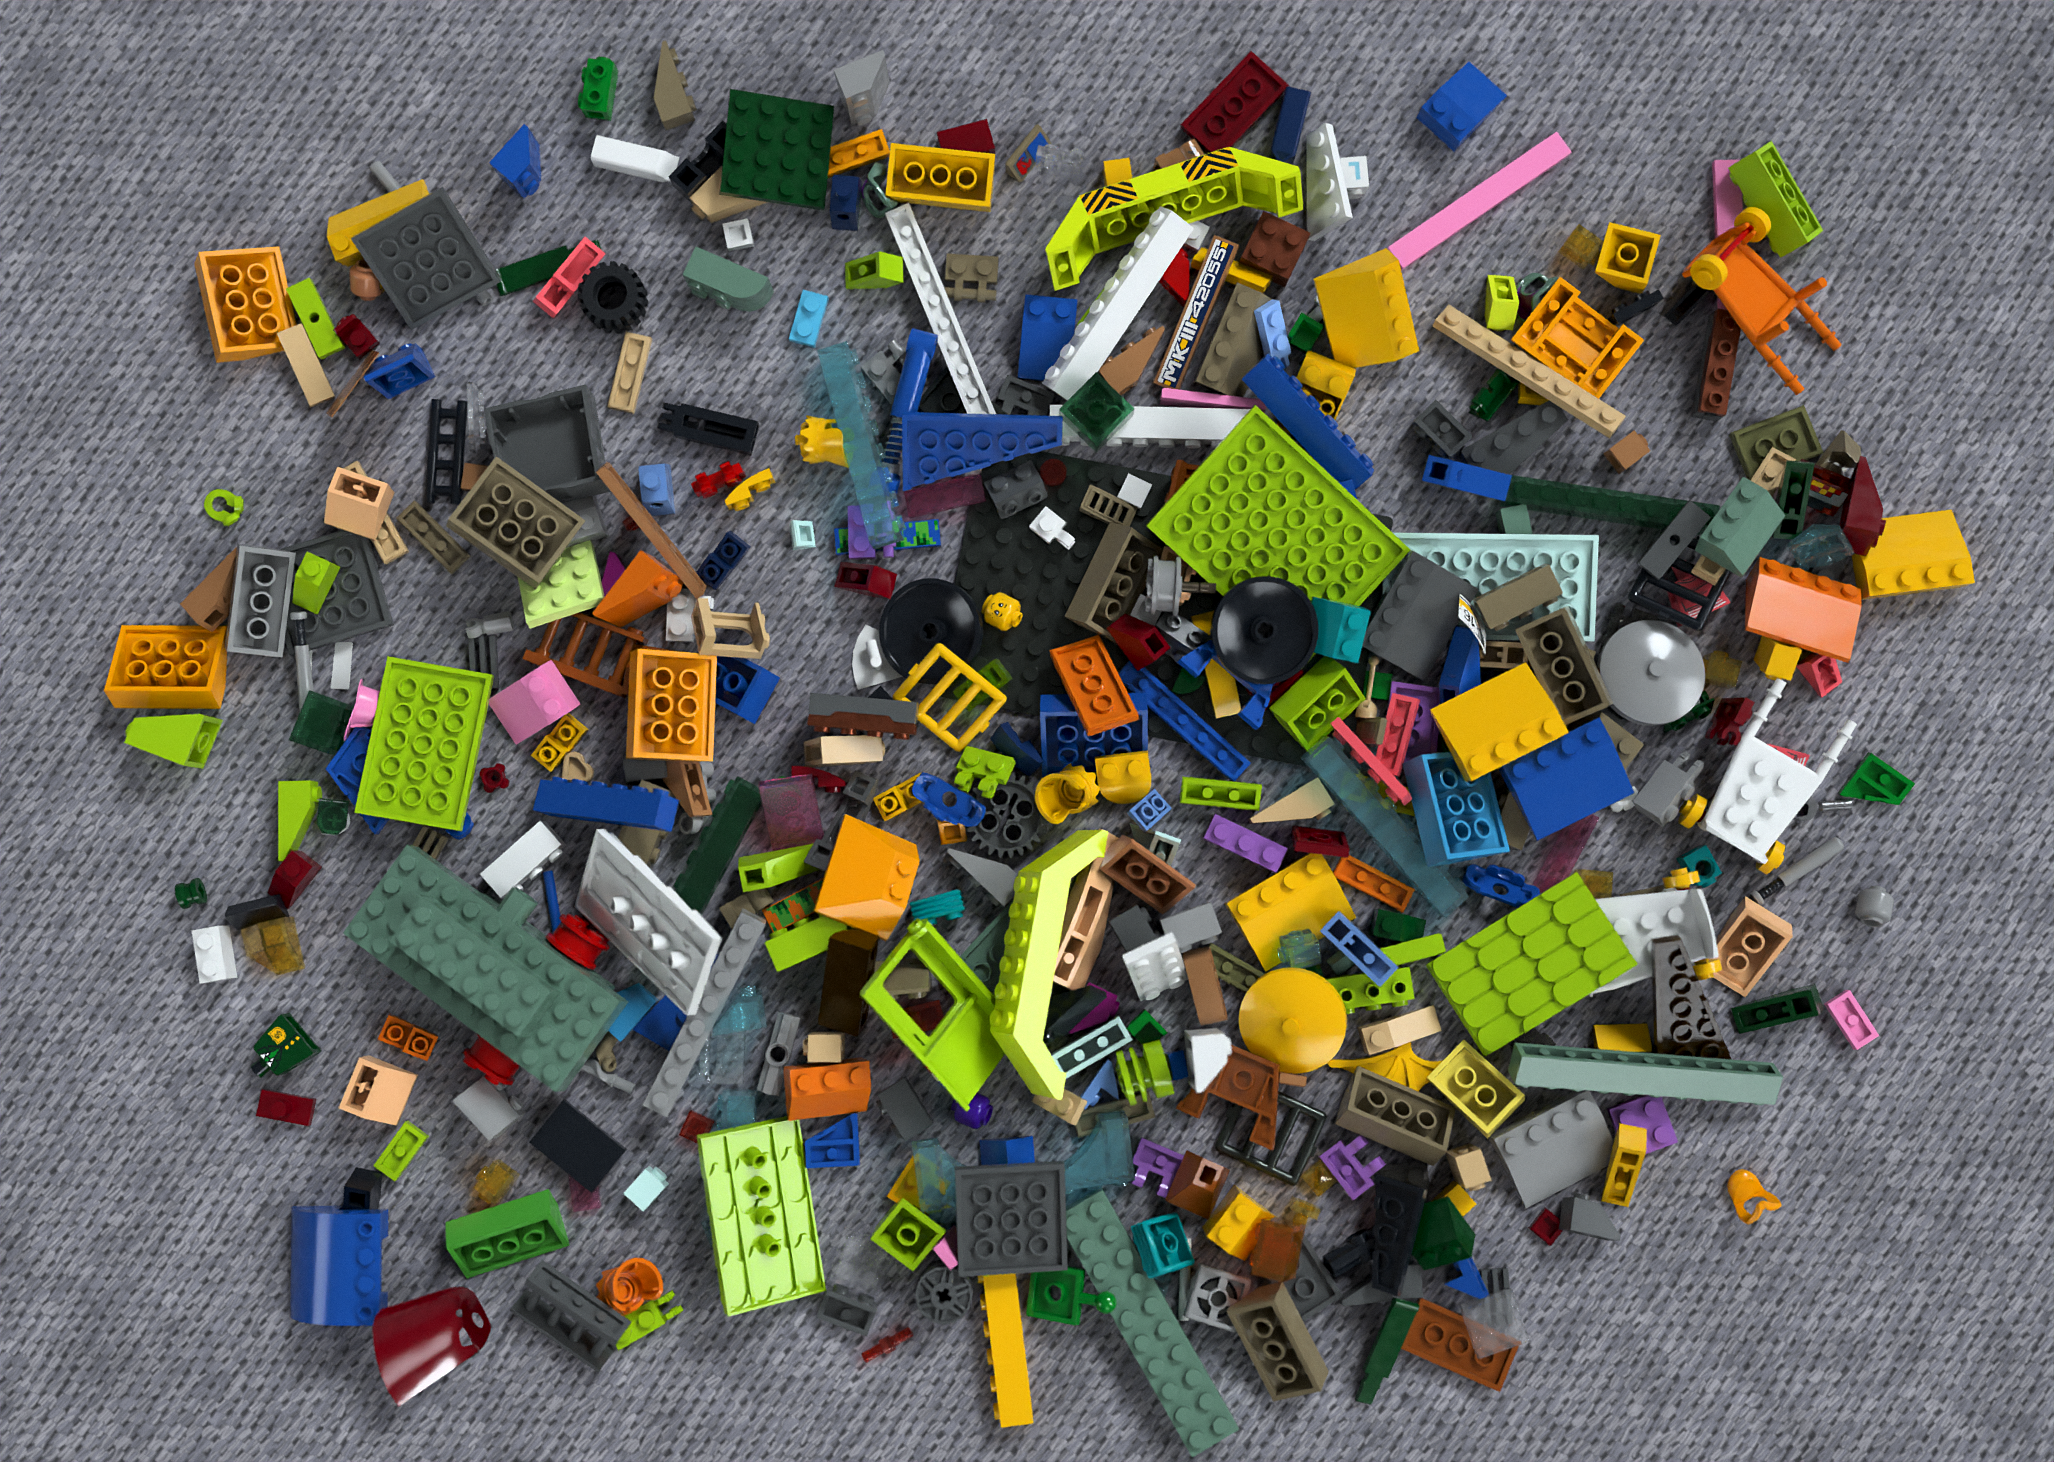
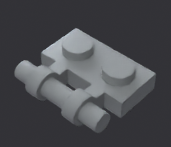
M896 340L888 344V348L893 353L889 358L880 351L861 366V369L891 406L900 379V373L894 365L898 362L903 365L906 356V348L904 346L901 347Z

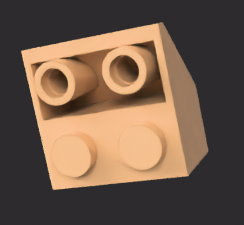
M337 467L327 491L324 523L376 540L394 496V491L388 483Z
M370 1055L359 1057L339 1109L365 1119L398 1125L418 1075Z

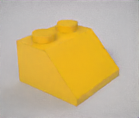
M1609 222L1595 273L1616 288L1639 294L1643 293L1648 284L1661 235Z

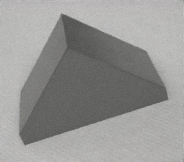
M623 755L627 785L640 783L641 780L651 781L668 777L666 761L626 759V755Z

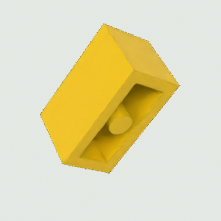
M1762 636L1754 661L1760 667L1759 670L1766 674V678L1774 681L1777 678L1791 681L1802 650L1799 647Z

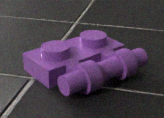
M892 504L882 505V515H875L874 505L848 506V547L850 560L876 559V548H883L884 558L894 557L896 538H893V524L896 522ZM875 525H882L883 538L875 539Z

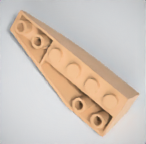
M1109 832L1107 837L1105 854L1108 847L1111 846L1117 839H1119L1118 837L1112 835ZM1095 858L1080 871L1067 899L1053 984L1068 991L1085 987L1102 948L1115 883L1113 878L1100 870L1104 858Z

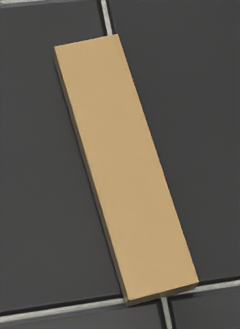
M358 461L343 468L367 476ZM387 512L376 540L371 539L386 565L409 552Z

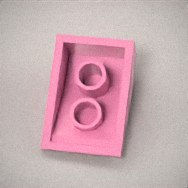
M552 660L541 665L489 699L490 707L516 745L580 705V702Z

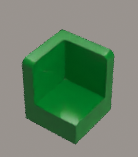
M1301 312L1287 336L1289 345L1306 354L1307 350H1311L1324 326Z
M1145 1009L1126 1026V1029L1141 1044L1159 1040L1168 1033Z

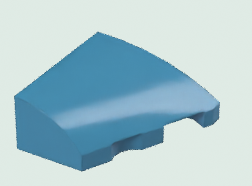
M640 983L616 992L628 1001L608 1030L620 1042L627 1037L659 1001Z

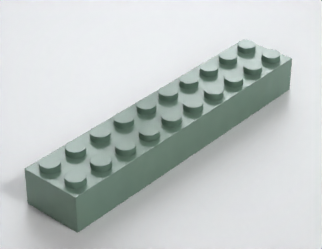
M1102 1186L1066 1206L1067 1239L1098 1293L1108 1291L1115 1296L1117 1305L1110 1314L1191 1456L1194 1457L1238 1431L1237 1422L1154 1278L1149 1279L1143 1270L1140 1253Z

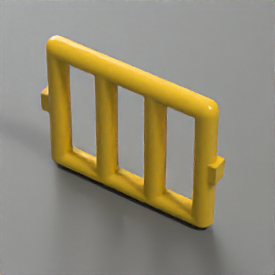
M938 643L919 665L916 663L910 669V675L894 692L892 698L899 701H910L905 697L940 656L945 659L952 667L919 704L918 721L956 752H961L979 732L983 733L990 724L989 720L1005 704L1007 697L946 646ZM962 673L973 684L937 723L926 712L959 674ZM983 690L994 700L965 733L957 739L946 729L975 696Z

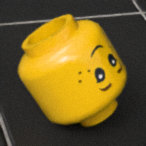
M1002 592L989 595L982 606L985 622L1001 631H1008L1012 626L1017 627L1023 616V613L1020 612V602Z

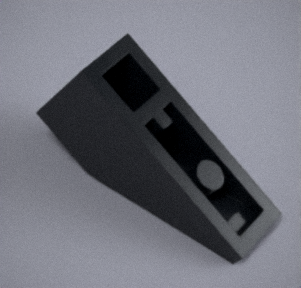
M1088 985L1050 997L1043 1042L1050 1043L1054 1041V1038L1065 1036L1107 997V992Z
M356 1167L344 1185L343 1210L378 1209L381 1197L382 1172Z

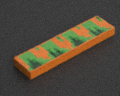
M824 878L762 910L773 932L785 929L815 913L813 910Z

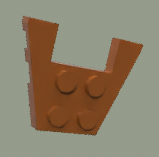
M1231 1045V1055H1227V1063L1203 1092L1196 1093L1191 1088L1189 1094L1183 1101L1179 1102L1176 1109L1200 1119L1210 1093L1259 1113L1249 1141L1274 1150L1280 1065Z

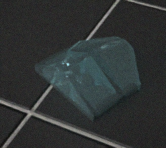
M1812 524L1788 543L1789 550L1800 568L1804 571L1813 567L1827 566L1843 560L1848 555H1854V549L1840 525Z

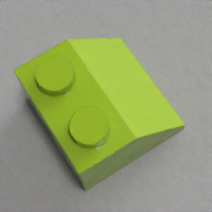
M902 1198L888 1210L876 1225L870 1239L910 1270L914 1271L945 1234L946 1230Z

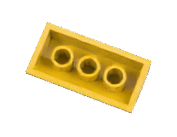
M891 143L885 196L891 200H897L898 203L991 212L995 154Z
M421 179L329 217L327 239L335 261L349 267L356 264L357 261L364 259L351 238L428 195L429 192L425 181Z

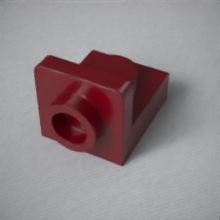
M354 314L343 317L337 323V327L333 329L359 359L363 358L380 344L363 322Z

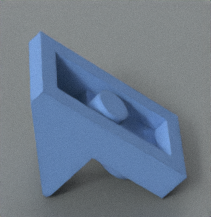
M1108 1058L1105 1059L1080 1095L1081 1098L1087 1100L1085 1110L1089 1105L1094 1107L1102 1095L1098 1092L1101 1088L1119 1100L1113 1064Z

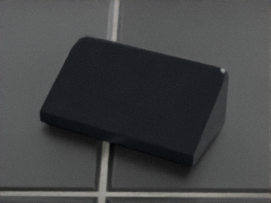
M277 894L228 906L225 917L236 930L286 919L289 918V914L281 895Z

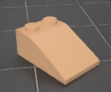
M1745 896L1731 914L1716 939L1719 956L1714 959H1720L1722 970L1713 973V978L1746 997L1793 937L1792 925Z

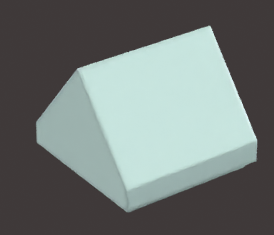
M791 521L789 527L793 550L816 547L812 521Z

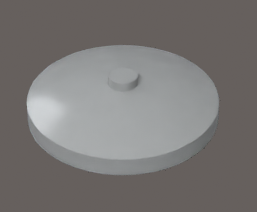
M1642 620L1624 626L1607 640L1598 658L1597 669L1613 701L1610 707L1623 718L1636 724L1659 726L1676 721L1695 706L1704 688L1705 667L1697 646L1683 631L1666 622Z

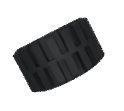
M610 261V266H607L605 262L599 263L600 268L595 269L594 266L589 269L591 274L589 276L584 274L582 277L584 284L579 283L578 289L581 294L577 295L581 303L580 307L590 322L598 329L603 328L607 333H611L614 330L618 334L622 333V329L625 328L628 332L632 330L631 324L635 323L638 325L641 322L639 319L640 315L643 317L646 315L644 307H648L647 290L633 269H629L627 265L621 263L618 266L615 261ZM622 286L627 289L626 299L621 306L615 309L600 307V297L607 288Z

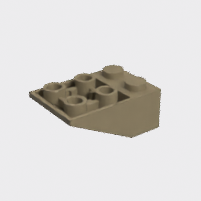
M919 958L901 959L883 982V987L894 1000H897L900 994H908V999L923 998L932 989L931 972ZM876 961L875 972L884 961Z

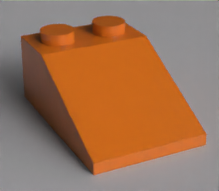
M640 550L592 614L621 628L670 602L673 597L680 593L684 583L665 562Z

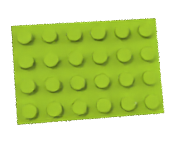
M387 656L354 813L462 832L494 676L492 674Z

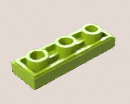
M307 278L286 288L318 357L322 360L345 349L340 337L333 331L335 326L313 280ZM319 316V320L314 323V318Z

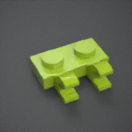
M966 746L956 766L958 774L955 777L954 783L959 785L958 789L968 793L974 778H980L982 780L978 785V790L983 791L981 796L992 799L998 783L1006 785L1016 762L1013 757Z

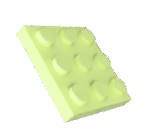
M591 540L567 547L536 589L518 577L525 619L530 629L597 607L605 597Z

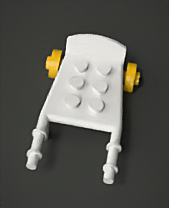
M1779 678L1775 680L1770 689L1767 688L1766 692L1768 693L1758 710L1756 712L1753 711L1752 715L1754 716L1744 733H1741V740L1736 747L1709 809L1704 810L1707 799L1695 794L1689 800L1683 802L1679 809L1681 814L1678 819V823L1688 829L1697 822L1701 830L1710 832L1747 853L1756 861V869L1765 874H1769L1774 868L1777 869L1784 859L1785 845L1777 841V838L1822 783L1833 763L1838 762L1836 758L1847 740L1852 739L1851 734L1857 725L1855 722L1847 719L1841 730L1837 729V737L1827 753L1823 752L1824 758L1815 772L1754 736L1763 721L1767 722L1766 716L1777 698L1781 699L1780 693L1787 684Z
M1687 867L1671 870V876L1662 878L1665 889L1676 887L1677 891L1595 899L1638 965L1589 994L1590 997H1593L1595 993L1617 989L1652 977L1651 939L1679 935L1698 980L1713 978V973L1722 970L1720 959H1714L1719 955L1702 889H1690L1689 885L1700 882L1698 871L1688 872Z

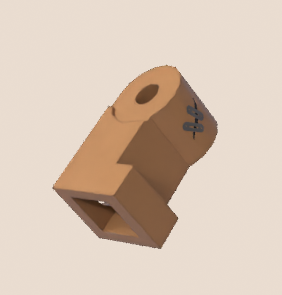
M1192 139L1179 148L1156 157L1153 167L1155 170H1159L1202 156L1204 153L1196 140Z

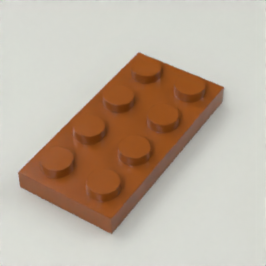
M1418 1298L1416 1303L1419 1304V1310L1415 1315L1401 1349L1500 1392L1521 1341L1425 1298Z

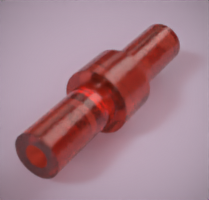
M908 1326L891 1337L890 1335L885 1336L879 1340V1344L861 1353L864 1361L868 1363L883 1353L886 1355L896 1350L897 1345L913 1337V1332Z

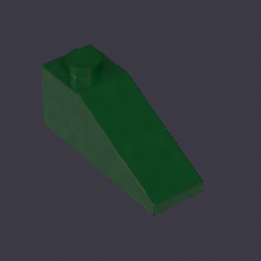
M1786 460L1775 502L1783 511L1785 517L1772 534L1773 538L1801 540L1814 463Z
M1816 984L1735 1006L1731 1010L1738 1032L1742 1034L1818 1016L1824 1008Z

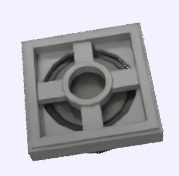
M1199 1263L1196 1275L1189 1281L1190 1289L1186 1291L1187 1304L1183 1316L1236 1333V1329L1229 1315H1227V1309L1248 1295L1252 1280Z

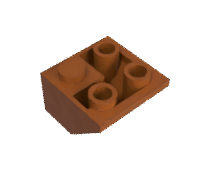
M1186 1150L1165 1201L1209 1220L1230 1170Z

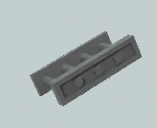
M541 1260L524 1283L532 1289V1292L526 1289L510 1311L596 1372H599L614 1352L607 1344L609 1343L614 1347L628 1329L631 1321L547 1262ZM541 1296L555 1305L554 1308L541 1300ZM563 1312L577 1321L576 1324L564 1316ZM585 1328H588L590 1331L598 1335L599 1338L597 1339L593 1335L585 1331Z

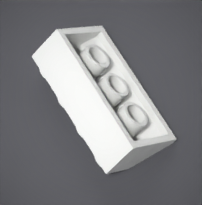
M1217 1028L1184 1030L1189 1074L1188 1083L1196 1093L1203 1092L1227 1063V1055H1231L1230 1038Z

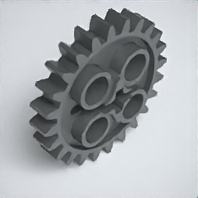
M1012 772L1006 785L998 783L996 791L1001 790L1008 795L1007 802L1003 805H996L992 799L981 796L983 791L973 788L977 795L975 799L986 807L985 816L993 815L996 817L997 825L995 828L988 830L982 826L981 821L977 826L969 827L966 831H975L976 834L971 840L973 842L979 839L982 841L979 849H983L986 845L989 846V855L996 849L998 850L999 858H1002L1004 851H1008L1009 857L1013 858L1014 850H1017L1022 856L1023 847L1026 846L1032 851L1033 847L1030 842L1033 840L1040 843L1041 840L1037 834H1046L1047 832L1041 827V824H1047L1049 821L1043 818L1036 806L1035 791L1032 790L1034 781L1028 785L1024 784V775L1019 781H1016L1015 773ZM1016 793L1018 797L1011 810L1014 819H1008L1001 836L996 837V832L1003 818L999 813L1000 811L1007 810L1013 794ZM1022 801L1029 802L1032 806V811L1027 816H1021L1017 812V805ZM1012 825L1018 826L1021 829L1020 838L1017 840L1008 839L1006 836L1008 827Z

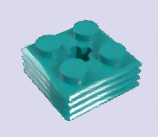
M957 889L912 901L909 904L912 907L910 911L913 912L911 916L914 917V920L918 918L920 920L927 919L932 925L938 924L937 919L945 916L948 921L963 917L962 912L967 909L964 906V897L961 896L963 892Z
M1177 1212L1148 1219L1131 1226L1133 1242L1138 1247L1142 1259V1268L1149 1279L1195 1264Z

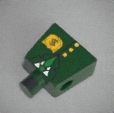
M290 1013L281 1014L254 1045L253 1048L260 1058L251 1065V1069L260 1078L270 1070L276 1076L283 1075L316 1056L321 1050Z

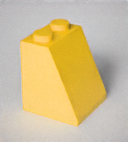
M1234 1184L1202 1228L1206 1236L1227 1253L1245 1261L1277 1217Z

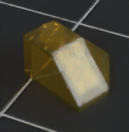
M282 917L258 923L241 930L246 956L277 975L305 969L294 917Z

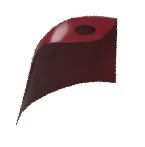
M465 1287L447 1288L382 1308L375 1316L372 1327L375 1357L382 1380L397 1406L400 1407L423 1389L473 1356L485 1345L490 1334L491 1324L480 1301L470 1289ZM457 1310H462V1317L456 1315ZM473 1313H477L482 1318V1328L474 1323L472 1319ZM462 1327L469 1335L472 1345H461L459 1331Z

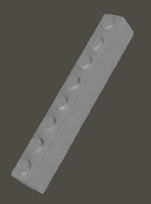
M742 908L711 968L696 1015H688L644 1099L643 1106L663 1116H668L766 925V919Z

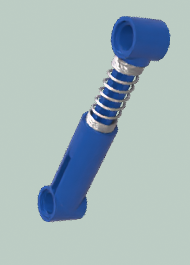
M912 328L910 332L906 356L890 415L893 417L891 420L893 425L892 428H889L891 431L890 435H887L889 440L885 443L887 445L886 449L883 450L885 452V455L882 456L883 462H880V468L874 470L868 492L870 495L892 501L897 496L901 475L897 474L900 468L899 460H902V457H900L902 453L903 412H918L928 370L938 342L937 334Z

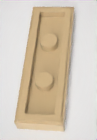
M301 323L278 332L277 335L310 407L335 398V394L303 324Z
M625 332L607 406L609 409L631 414L635 413L652 343L651 337Z

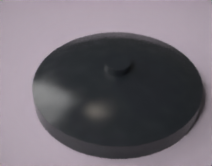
M1259 576L1248 578L1235 584L1221 597L1212 615L1210 634L1214 651L1222 665L1229 672L1248 682L1273 684L1294 676L1308 663L1317 644L1319 628L1315 609L1301 589L1281 578Z
M936 578L915 580L900 588L886 604L879 625L880 645L888 663L906 679L910 675V669L916 663L919 665L938 643H942L971 666L980 651L983 639L981 614L972 597L958 585ZM940 656L917 683L937 684L950 670L952 665Z

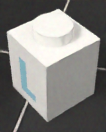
M1366 156L1340 158L1348 198L1357 199L1362 197L1369 188Z

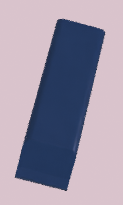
M1286 87L1269 158L1288 164L1294 163L1311 96L1310 91Z

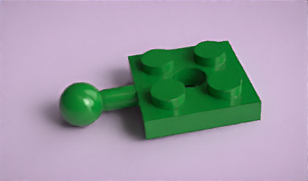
M1068 1266V1270L1031 1272L1026 1316L1076 1326L1080 1324L1082 1304L1096 1306L1099 1312L1108 1314L1114 1311L1117 1301L1115 1296L1108 1291L1101 1292L1098 1295L1084 1293L1085 1269ZM1053 1285L1058 1286L1061 1290L1059 1300H1055L1051 1296L1050 1290Z

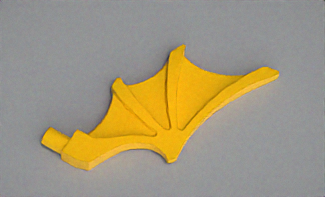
M1411 1042L1376 1056L1359 1059H1331L1327 1064L1331 1068L1344 1069L1352 1074L1356 1067L1360 1066L1419 1092L1430 1082L1427 1077L1443 1060L1428 1061L1414 1054Z

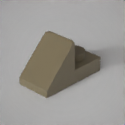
M1841 430L1814 465L1813 475L1822 484L1834 488L1848 468H1855L1861 456V447L1845 431Z

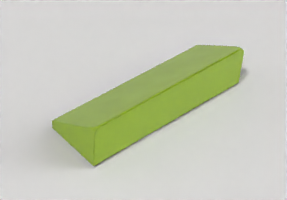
M1182 776L1179 802L1259 811L1262 784Z
M1440 933L1380 948L1397 966L1446 952Z

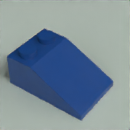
M1469 61L1421 107L1416 118L1455 152L1507 95Z
M1025 294L1018 379L1044 381L1047 370L1054 366L1060 357L1062 348L1074 336L1078 299Z
M416 343L405 344L398 349V352L390 356L383 355L374 360L375 363L371 364L364 375L365 381L387 399H391L436 377L423 349Z
M717 656L715 703L755 724L780 677L745 658Z

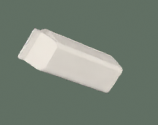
M599 135L595 138L591 153V161L594 167L659 182L670 181L669 175L677 168L680 157L663 150Z

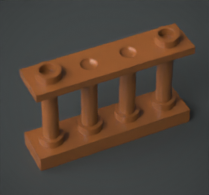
M576 613L570 615L577 618L578 621L564 656L560 657L559 661L549 658L551 654L549 649L561 619L548 623L539 648H535L534 652L526 649L523 660L538 666L552 660L560 674L626 699V696L622 694L624 683L622 679L630 659V652L633 651L637 642L647 645L649 640L642 636L643 631L629 626L628 630H624L585 614ZM590 623L603 629L588 667L585 666L583 670L574 667L575 662L573 660L586 627ZM614 632L627 637L613 675H609L608 680L598 677L600 672L597 670L611 635Z

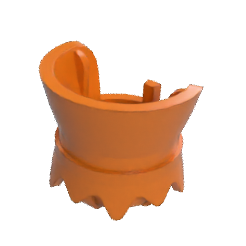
M631 1258L619 1267L603 1271L602 1279L596 1284L599 1291L597 1298L622 1316L636 1311L643 1304L644 1300H656L663 1293V1281L659 1270L653 1263L644 1258Z

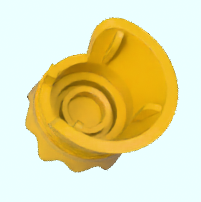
M806 415L807 419L801 424L800 434L795 435V444L800 445L803 461L809 462V465L826 461L850 468L855 453L854 432L848 428H832L831 423H836L837 419H824Z
M1070 763L1059 773L1043 777L1035 790V802L1041 815L1052 824H1060L1066 819L1068 814L1083 812L1098 803L1099 800L1096 799L1100 788L1095 784L1096 773L1086 772L1082 765L1072 767Z

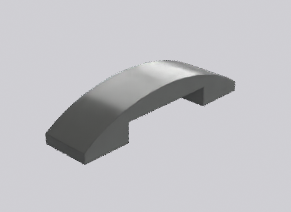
M856 770L854 771L843 791L846 798L822 840H815L804 860L806 864L826 872L843 816L847 814L863 822L865 821L879 782L877 779Z

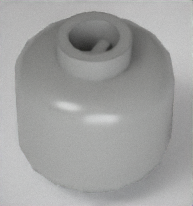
M1870 886L1869 889L1862 890L1858 894L1855 914L1862 924L1870 927H1881L1891 919L1894 899L1886 892L1885 888Z

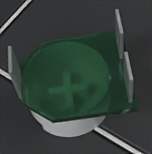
M317 799L319 800L316 824L321 830V834L335 836L346 831L350 824V816L348 814L349 801Z

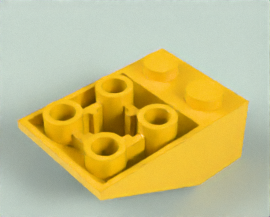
M1307 350L1296 378L1303 386L1301 388L1307 396L1312 395L1319 402V409L1325 416L1329 414L1336 420L1355 377L1356 369ZM1278 420L1277 425L1283 431L1291 434L1286 429V427Z

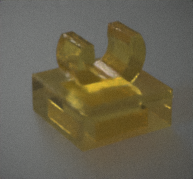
M1294 1196L1289 1204L1291 1210L1296 1211L1292 1223L1303 1229L1308 1217L1317 1220L1321 1211L1317 1205Z

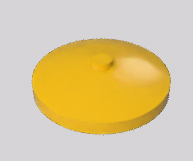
M1280 968L1262 975L1249 987L1239 1010V1029L1245 1045L1252 1054L1279 1064L1280 1072L1306 1073L1324 1066L1337 1054L1346 1034L1347 1014L1342 998L1326 979L1306 969Z

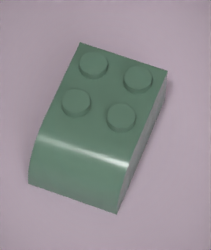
M695 247L683 273L687 286L692 290V294L702 299H706L707 296L715 299V303L725 309L733 307L741 311H755L764 307L774 293L768 277L699 247Z

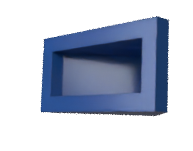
M1033 1136L980 1140L981 1165L1035 1162Z

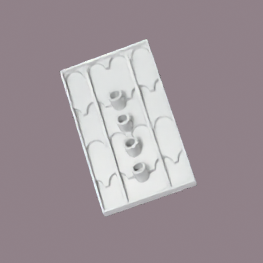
M596 829L574 907L687 1016L696 1015L698 1004L705 989L704 986H706L718 950L717 947H719L722 938L696 910H691L671 887H666L638 855H633L614 833H609L606 829Z

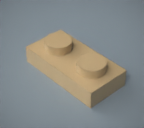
M1065 1088L1062 1100L1036 1094L1032 1100L1033 1103L1073 1125L1077 1124L1087 1104V1100Z

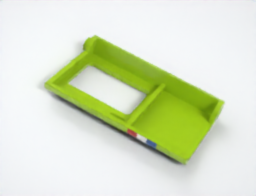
M918 918L909 924L906 935L866 983L860 995L962 1109L967 1112L970 1109L968 1106L970 1101L1005 1055L990 1032V1015L994 1010L996 998L927 919L920 920ZM909 949L913 951L954 998L953 1006L929 1037L883 987L885 979Z

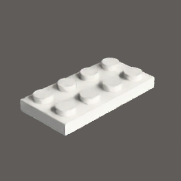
M1172 932L1122 955L1140 1001L1145 999L1152 1000L1158 997L1160 992L1168 988H1178L1184 984L1185 980H1188L1181 953Z

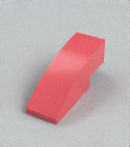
M584 237L538 293L533 302L554 319L578 289L579 283L584 282L582 279L583 275H589L591 273L589 269L593 266L596 267L606 253L588 238Z

